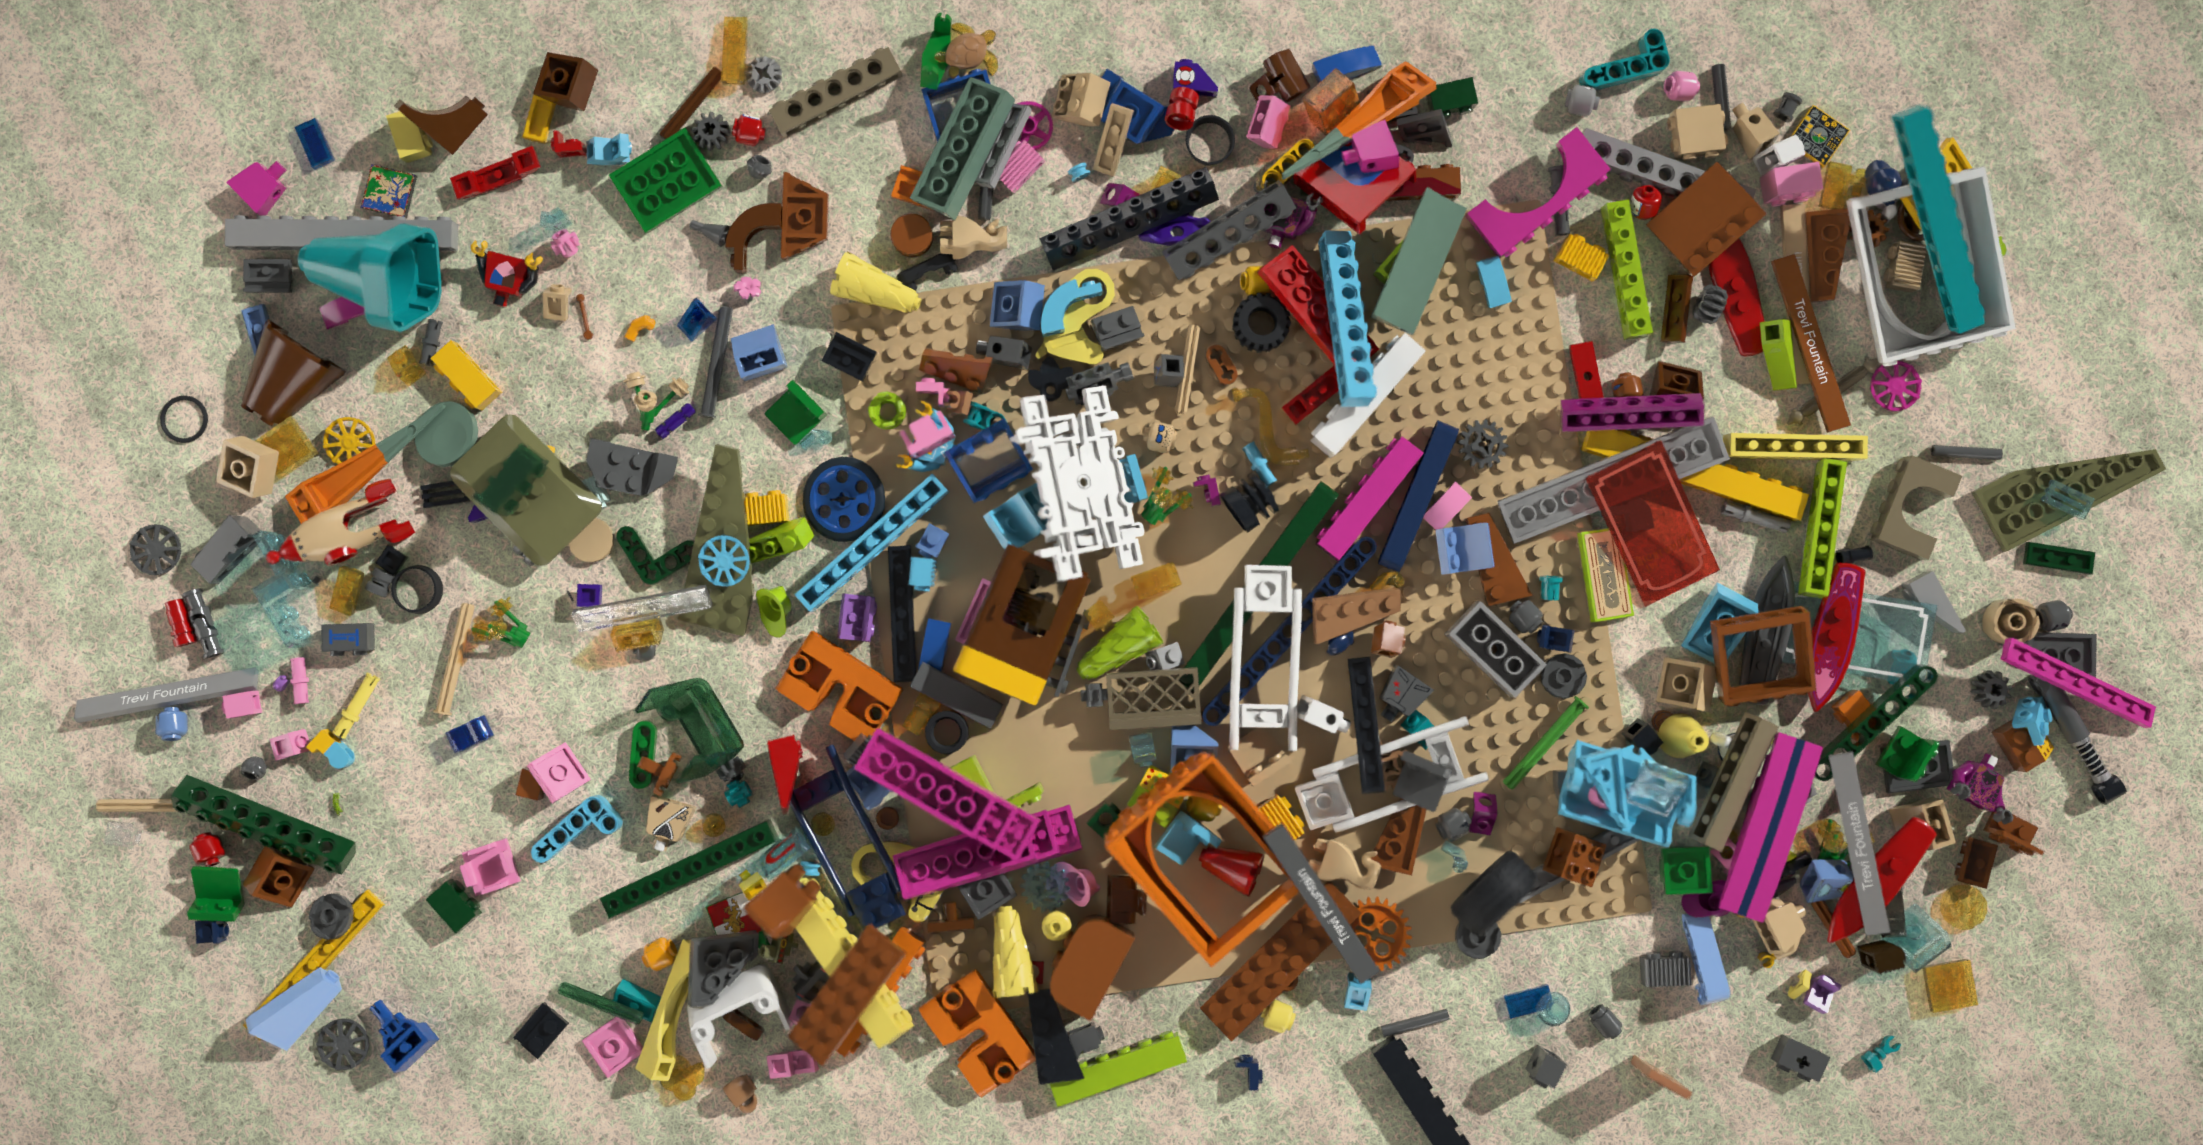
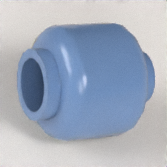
M166 707L164 712L156 715L155 733L161 737V740L178 741L187 734L188 716L186 713L179 711L178 707Z

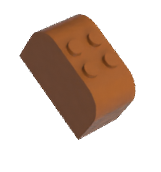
M1094 914L1082 918L1075 926L1073 932L1070 931L1063 940L1062 946L1064 948L1062 952L1058 950L1052 960L1051 966L1053 969L1050 990L1053 998L1063 1007L1091 1021L1135 940L1134 932L1120 924H1111L1102 915Z

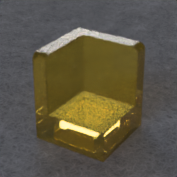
M1160 166L1151 184V190L1181 178V175Z

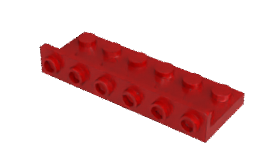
M1292 245L1263 266L1257 273L1335 365L1324 282L1302 257L1301 253ZM1366 334L1367 342L1370 343L1371 347L1369 357H1372L1380 349L1373 339Z

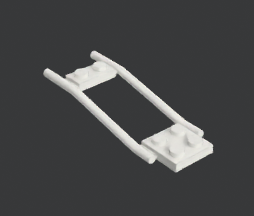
M1245 565V588H1234L1230 750H1239V727L1288 728V751H1297V699L1302 589H1291L1292 566ZM1243 611L1293 612L1288 705L1239 704Z
M1466 716L1380 746L1382 755L1425 739L1432 761L1452 770L1442 795L1489 781L1487 772L1464 779L1447 733L1448 731L1469 725ZM1358 754L1313 769L1315 780L1295 786V791L1310 830L1333 824L1335 833L1415 806V804L1402 800L1354 818L1338 771L1358 764Z

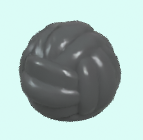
M755 155L747 161V169L755 179L766 178L772 173L771 162L761 155Z
M253 756L247 758L241 765V773L248 779L259 780L266 774L267 766L260 757Z

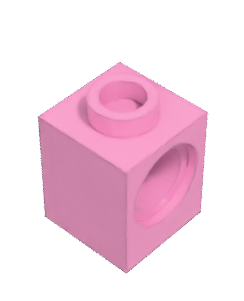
M248 691L223 696L222 710L226 714V719L262 713L259 692Z

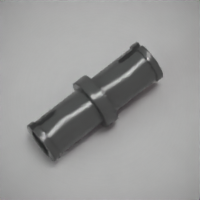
M428 319L425 338H422L421 341L423 348L419 364L434 366L431 357L436 354L437 347H440L439 336L443 322Z

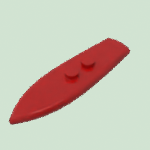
M1738 238L1708 265L1713 286L1721 287L1728 294L1723 315L1741 356H1754L1764 352L1760 322L1765 321L1755 274L1746 249L1740 238Z
M1912 817L1874 854L1885 908L1910 877L1937 835L1934 829L1920 818ZM1854 878L1851 885L1841 895L1835 907L1829 925L1828 943H1834L1847 938L1864 927Z

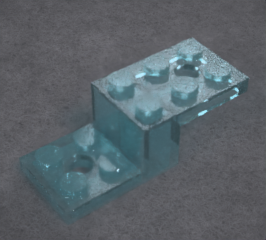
M258 531L252 535L265 558L266 554L270 551L278 552L286 540L282 534L276 532ZM281 558L276 564L269 563L275 575L252 590L287 648H304L312 643L309 639L311 634L306 626L300 624L298 620L299 613L289 604L312 591L309 586L311 581L304 572L300 571L297 566L299 565L298 561Z

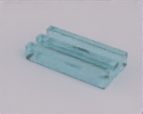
M2054 479L2050 480L2048 483L2049 488H2046V494L2042 496L2041 501L2074 517L2085 520L2095 499ZM2055 488L2087 502L2086 505L2054 491ZM2051 496H2053V497H2055V498H2058V499H2060V500H2062V501H2064V502H2066V503H2068V504H2070V505H2072V506H2074V507H2076V508H2079V509H2081V510H2083V511L2080 512V511H2078V510H2076V509H2073V508H2071V507H2069V506H2067V505H2065V504H2063V503H2061V502H2059V501H2057V500H2055V499H2052Z

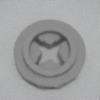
M766 56L755 57L754 61L748 63V68L745 72L750 87L761 93L773 91L779 86L782 79V71L779 64L774 59ZM768 68L767 73L771 79L763 77L759 80L760 75L756 69L764 71Z

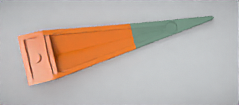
M1407 61L1389 71L1358 106L1326 137L1283 172L1282 180L1352 142L1353 134L1382 120L1388 122L1418 105L1420 99L1436 90V82Z
M439 404L384 440L296 486L285 498L300 523L302 524L323 511L347 503L446 406Z

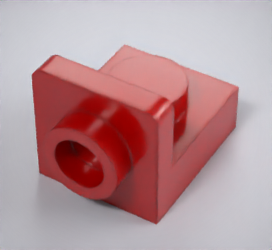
M558 130L553 131L554 137L551 138V148L560 158L587 155V147L582 141L567 139L564 142L563 135Z

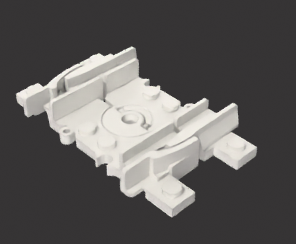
M1106 386L1081 390L1086 412L1077 414V417H1075V413L1049 417L1044 395L1020 399L1025 428L1017 429L1016 436L1010 438L1011 442L1025 443L1026 450L1023 451L1024 455L1031 454L1032 456L1029 463L1035 462L1039 465V471L1032 473V476L1037 480L1041 502L1045 505V507L1039 509L1038 515L1042 519H1049L1046 523L1047 529L1040 532L1041 535L1044 534L1046 543L1053 541L1057 543L1053 544L1051 548L1034 551V554L1043 558L1053 556L1058 581L1082 577L1078 554L1094 552L1103 549V546L1105 548L1115 547L1119 569L1143 564L1139 541L1135 537L1143 536L1144 528L1141 522H1134L1132 513L1134 502L1128 503L1124 499L1125 493L1131 492V489L1126 485L1122 463L1117 460L1125 455V451L1122 447L1115 448L1117 443L1115 430L1101 429L1100 426L1102 423L1119 419L1117 412L1110 409ZM1063 434V435H1060V436H1058V437L1053 438V436H1055V435ZM1081 478L1085 479V486H1082L1080 484Z

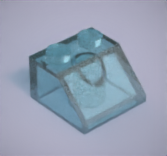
M1916 903L1888 923L1890 933H1883V936L1889 943L1898 945L1904 950L1906 955L1904 963L1914 973H1917L1952 947L1949 934Z

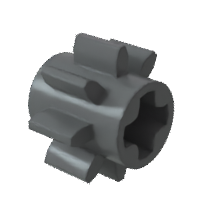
M1102 683L1085 684V690H1081V701H1086V707L1103 706V700H1108L1107 689H1102Z
M728 755L719 761L718 765L720 768L716 772L721 780L723 779L724 782L728 781L731 783L734 780L739 781L743 778L744 773L742 770L746 768V765L742 758L739 759L738 756L734 758L733 755Z

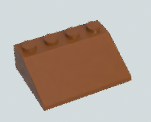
M1715 162L1645 225L1685 270L1695 277L1767 213L1718 162Z

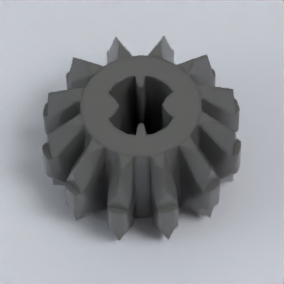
M710 111L707 118L704 113H701V121L694 119V123L698 127L691 128V131L696 134L693 140L699 142V147L702 149L707 146V149L712 151L715 145L720 150L722 148L720 145L721 141L725 144L728 143L724 136L731 135L730 130L726 129L729 123L723 121L721 114L715 117V114ZM712 127L713 134L709 135L708 129Z
M1709 284L1704 287L1694 305V318L1710 325L1717 322L1727 304V292L1716 285Z
M1987 670L1985 674L1979 673L1977 675L1979 681L1971 682L1976 686V689L1970 691L1972 694H1977L1974 701L1981 702V706L1984 708L1990 706L1991 709H1997L1999 705H2006L2005 698L2010 699L2012 697L2008 690H2011L2013 687L2006 685L2009 678L2002 677V673L1999 671Z

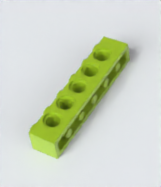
M1628 199L1606 203L1600 209L1608 254L1610 255L1609 260L1624 340L1646 337L1652 334L1653 330L1630 202Z
M1823 458L1816 463L1798 595L1820 599L1829 596L1847 467L1846 461Z

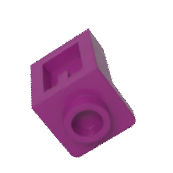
M1210 475L1196 477L1197 481L1193 482L1194 488L1207 485L1208 489L1204 490L1206 503L1210 502L1211 507L1220 506L1221 502L1216 477L1210 478Z

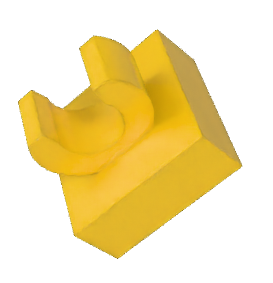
M746 869L739 874L743 881L739 884V887L748 901L767 886L758 872L751 875Z

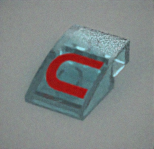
M798 825L793 827L761 854L760 864L768 882L811 848L806 842L807 837Z

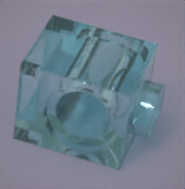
M1146 732L1129 736L1134 764H1139L1140 767L1153 765V760H1157L1152 733Z

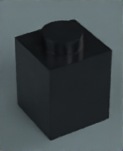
M1639 718L1621 733L1631 745H1634V749L1637 752L1640 748H1643L1649 755L1656 753L1664 743L1650 725Z

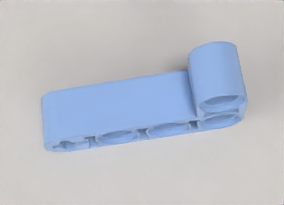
M1682 914L1683 927L1699 982L1695 986V989H1698L1699 997H1697L1699 1004L1706 1005L1729 999L1730 989L1709 916L1693 917L1688 914Z

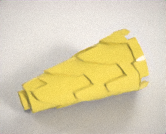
M845 252L835 271V274H837L836 280L832 279L830 293L836 297L851 299L867 305L873 304L890 310L895 309L905 313H912L913 310L917 311L922 299L918 298L919 294L916 293L917 291L903 285L897 279L883 273L881 269L861 260L850 252Z
M1012 906L998 907L999 912H995L996 916H994L993 997L1024 995L1028 991L1029 994L1038 992V984L1035 980L1031 957L1021 929L1019 913H1016V910H1012Z

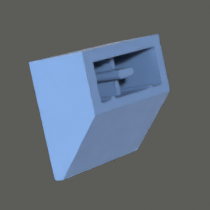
M774 324L731 338L733 356L740 378L744 381L788 368Z

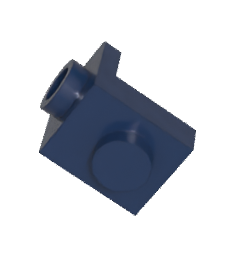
M1543 625L1542 630L1538 631L1537 642L1540 648L1571 653L1575 630Z
M1247 1054L1240 1055V1058H1234L1235 1067L1248 1068L1249 1091H1259V1084L1263 1083V1071L1259 1070L1257 1058Z

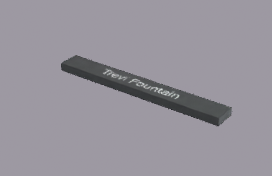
M1281 823L1264 834L1263 838L1358 981L1362 984L1380 972L1285 826Z

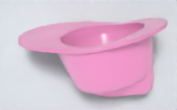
M1064 861L1057 862L1052 868L1051 876L1057 890L1080 907L1086 906L1090 898L1100 890V885L1096 883L1093 873L1088 869H1076Z

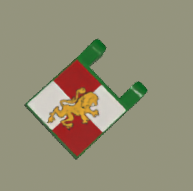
M743 892L706 906L716 935L756 930L759 933L758 948L760 949L762 944L770 946L767 936L764 935V930L743 909V906L748 902Z

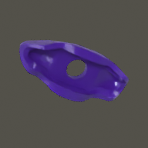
M1187 213L1138 234V238L1141 241L1172 246L1211 221L1206 217L1196 218ZM1174 228H1179L1183 231V235L1172 236L1170 232Z

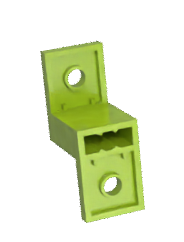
M975 754L949 767L994 793ZM1039 782L1006 800L1021 808V805L1025 802L1031 805L1039 801L1044 789Z

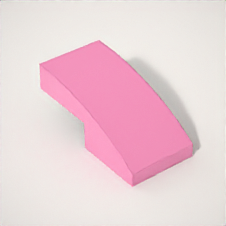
M1455 481L1425 512L1423 518L1435 530L1442 529L1472 497Z
M802 1049L766 1056L770 1079L791 1077L794 1074L811 1073L819 1070L818 1063Z

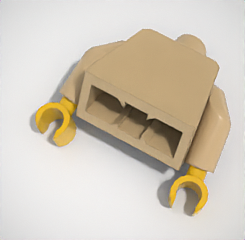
M1773 898L1764 922L1761 923L1753 920L1768 952L1759 953L1757 957L1759 961L1769 958L1766 963L1762 964L1765 968H1771L1774 965V960H1781L1796 952L1801 936L1806 931L1801 918L1806 916L1807 912L1802 905L1796 904L1794 906L1791 902H1783L1781 899Z

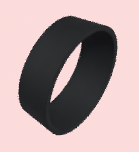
M1206 115L1196 119L1193 127L1188 129L1186 133V146L1191 157L1203 165L1211 166L1221 163L1231 154L1235 145V134L1231 125L1223 118L1215 115ZM1213 123L1221 126L1227 132L1230 146L1224 158L1215 162H1206L1194 156L1190 150L1189 140L1192 132L1198 126Z
M414 565L401 570L395 576L391 586V593L395 603L403 610L413 614H423L433 610L439 604L443 595V584L441 578L433 569L424 565ZM409 569H419L426 572L434 584V594L431 601L425 607L416 610L405 608L400 603L396 593L399 578Z

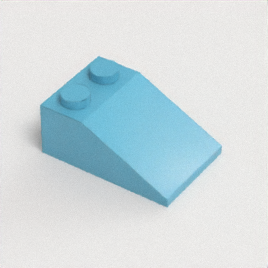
M1717 582L1706 598L1681 646L1715 664L1710 621L1759 613L1758 604ZM1746 632L1724 635L1727 659Z

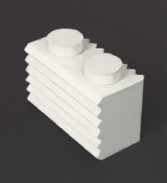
M1794 135L1755 155L1753 161L1760 175L1763 176L1774 168L1785 167L1805 156L1804 145L1798 136Z

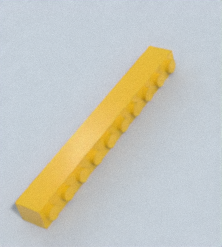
M1626 429L1587 431L1581 451L1607 458L1653 439L1643 435H1639V438L1632 436L1631 431ZM1717 464L1674 481L1743 505H1750L1752 508L1782 518L1791 519V521H1801L1809 498V494L1803 493V489L1800 487L1789 485L1788 488L1782 486L1779 480L1772 478L1764 480L1759 478L1760 474L1751 471L1743 473L1738 471L1737 466L1725 464V466Z

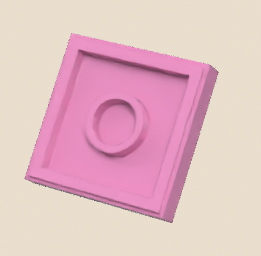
M566 742L527 765L552 804L591 780Z
M621 1013L582 1040L607 1078L640 1056L643 1045Z

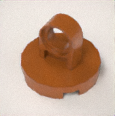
M673 752L665 766L644 756L641 757L637 767L659 777L653 790L654 794L660 797L663 796L664 792L661 789L662 787L668 788L678 768L675 762L676 760L680 762L682 755Z

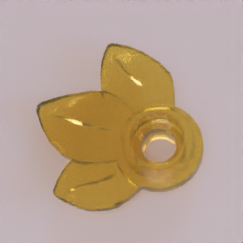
M677 1055L669 1081L660 1080L661 1085L666 1090L672 1091L677 1099L682 1101L690 1100L696 1093V1086L702 1083L704 1079V1065L702 1062L691 1066L685 1057ZM682 1085H687L689 1091L683 1092L681 1089Z

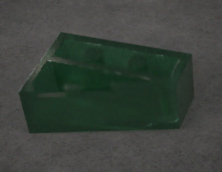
M520 443L502 463L503 468L497 476L493 477L491 475L487 480L489 483L488 487L481 494L476 492L472 498L494 514L512 515L520 505L518 502L523 495L527 496L534 487L532 484L536 478L542 477L547 471L548 467L546 465L549 461L529 445Z

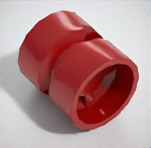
M1177 87L1171 91L1169 106L1165 115V122L1169 127L1180 131L1193 127L1195 110L1199 102L1198 93L1187 87Z

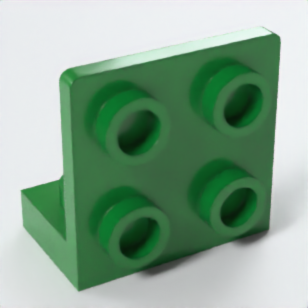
M791 380L786 385L788 390L764 414L794 445H797L828 414L794 380Z
M1898 726L1875 765L1898 779L1916 782L1924 776L1926 772L1925 767L1929 760L1936 756L1939 742L1920 738L1904 727Z
M193 866L191 875L196 899L187 911L188 920L235 922L245 905L238 869Z

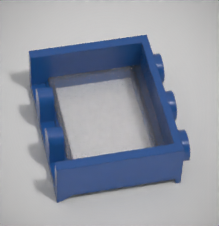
M974 69L963 77L959 75L949 77L946 82L939 84L937 90L930 88L921 89L937 142L969 78L972 77L990 84L986 69L982 71L981 69Z
M1004 418L945 451L950 464L973 503L987 499L993 492L1006 488L1009 483L1016 479L1024 478L1033 470L1019 443L1011 442L1010 438L1014 437V434Z

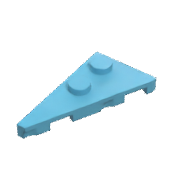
M1613 747L1579 756L1581 763L1618 827H1629L1621 748Z

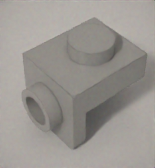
M1178 642L1145 653L1146 663L1150 670L1171 669L1185 664Z

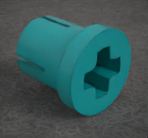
M1540 576L1539 581H1542L1540 599L1559 600L1560 582H1563V577Z

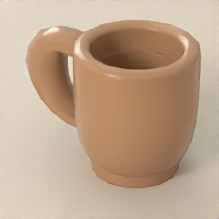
M748 1074L735 1078L723 1087V1091L736 1108L739 1107L743 1113H751L756 1109L757 1098L754 1092L757 1087ZM752 1096V1100L750 1101V1103L746 1106H743L742 1104L745 1103Z

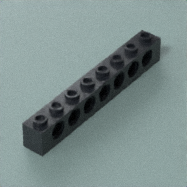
M1204 167L1039 239L1051 268L1055 271L1218 201L1219 197L1214 181L1207 168Z

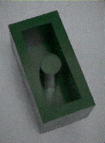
M1473 77L1437 84L1436 90L1426 96L1429 111L1442 109L1445 119L1451 117V114L1459 112L1460 115L1469 114L1478 105Z
M451 879L443 883L425 900L456 934L465 929L482 911L479 909L480 904L473 897L469 898L464 892L465 887L458 880L454 881Z

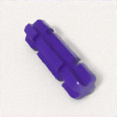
M686 403L681 407V411H676L665 420L664 425L660 424L655 429L659 437H667L670 434L669 432L677 429L686 421L687 417L690 418L694 415L696 411L692 405Z

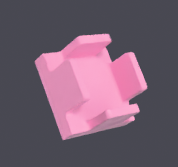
M941 411L936 412L944 426L940 430H938L935 422L929 415L909 425L916 439V442L913 444L904 430L900 431L907 449L915 459L955 438Z
M507 838L462 853L465 864L460 865V870L466 887L472 886L475 896L521 881Z

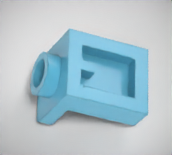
M1349 972L1344 1008L1367 1011L1372 991L1371 978L1361 984L1354 973Z

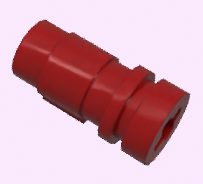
M184 599L165 602L166 615L172 629L170 635L174 637L172 640L174 648L197 643L196 635L193 634L195 630L191 627Z

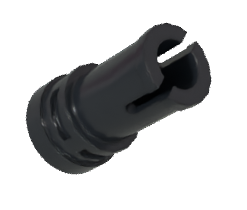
M1867 545L1856 549L1836 550L1835 555L1837 563L1854 564V562L1871 560L1873 558V551Z

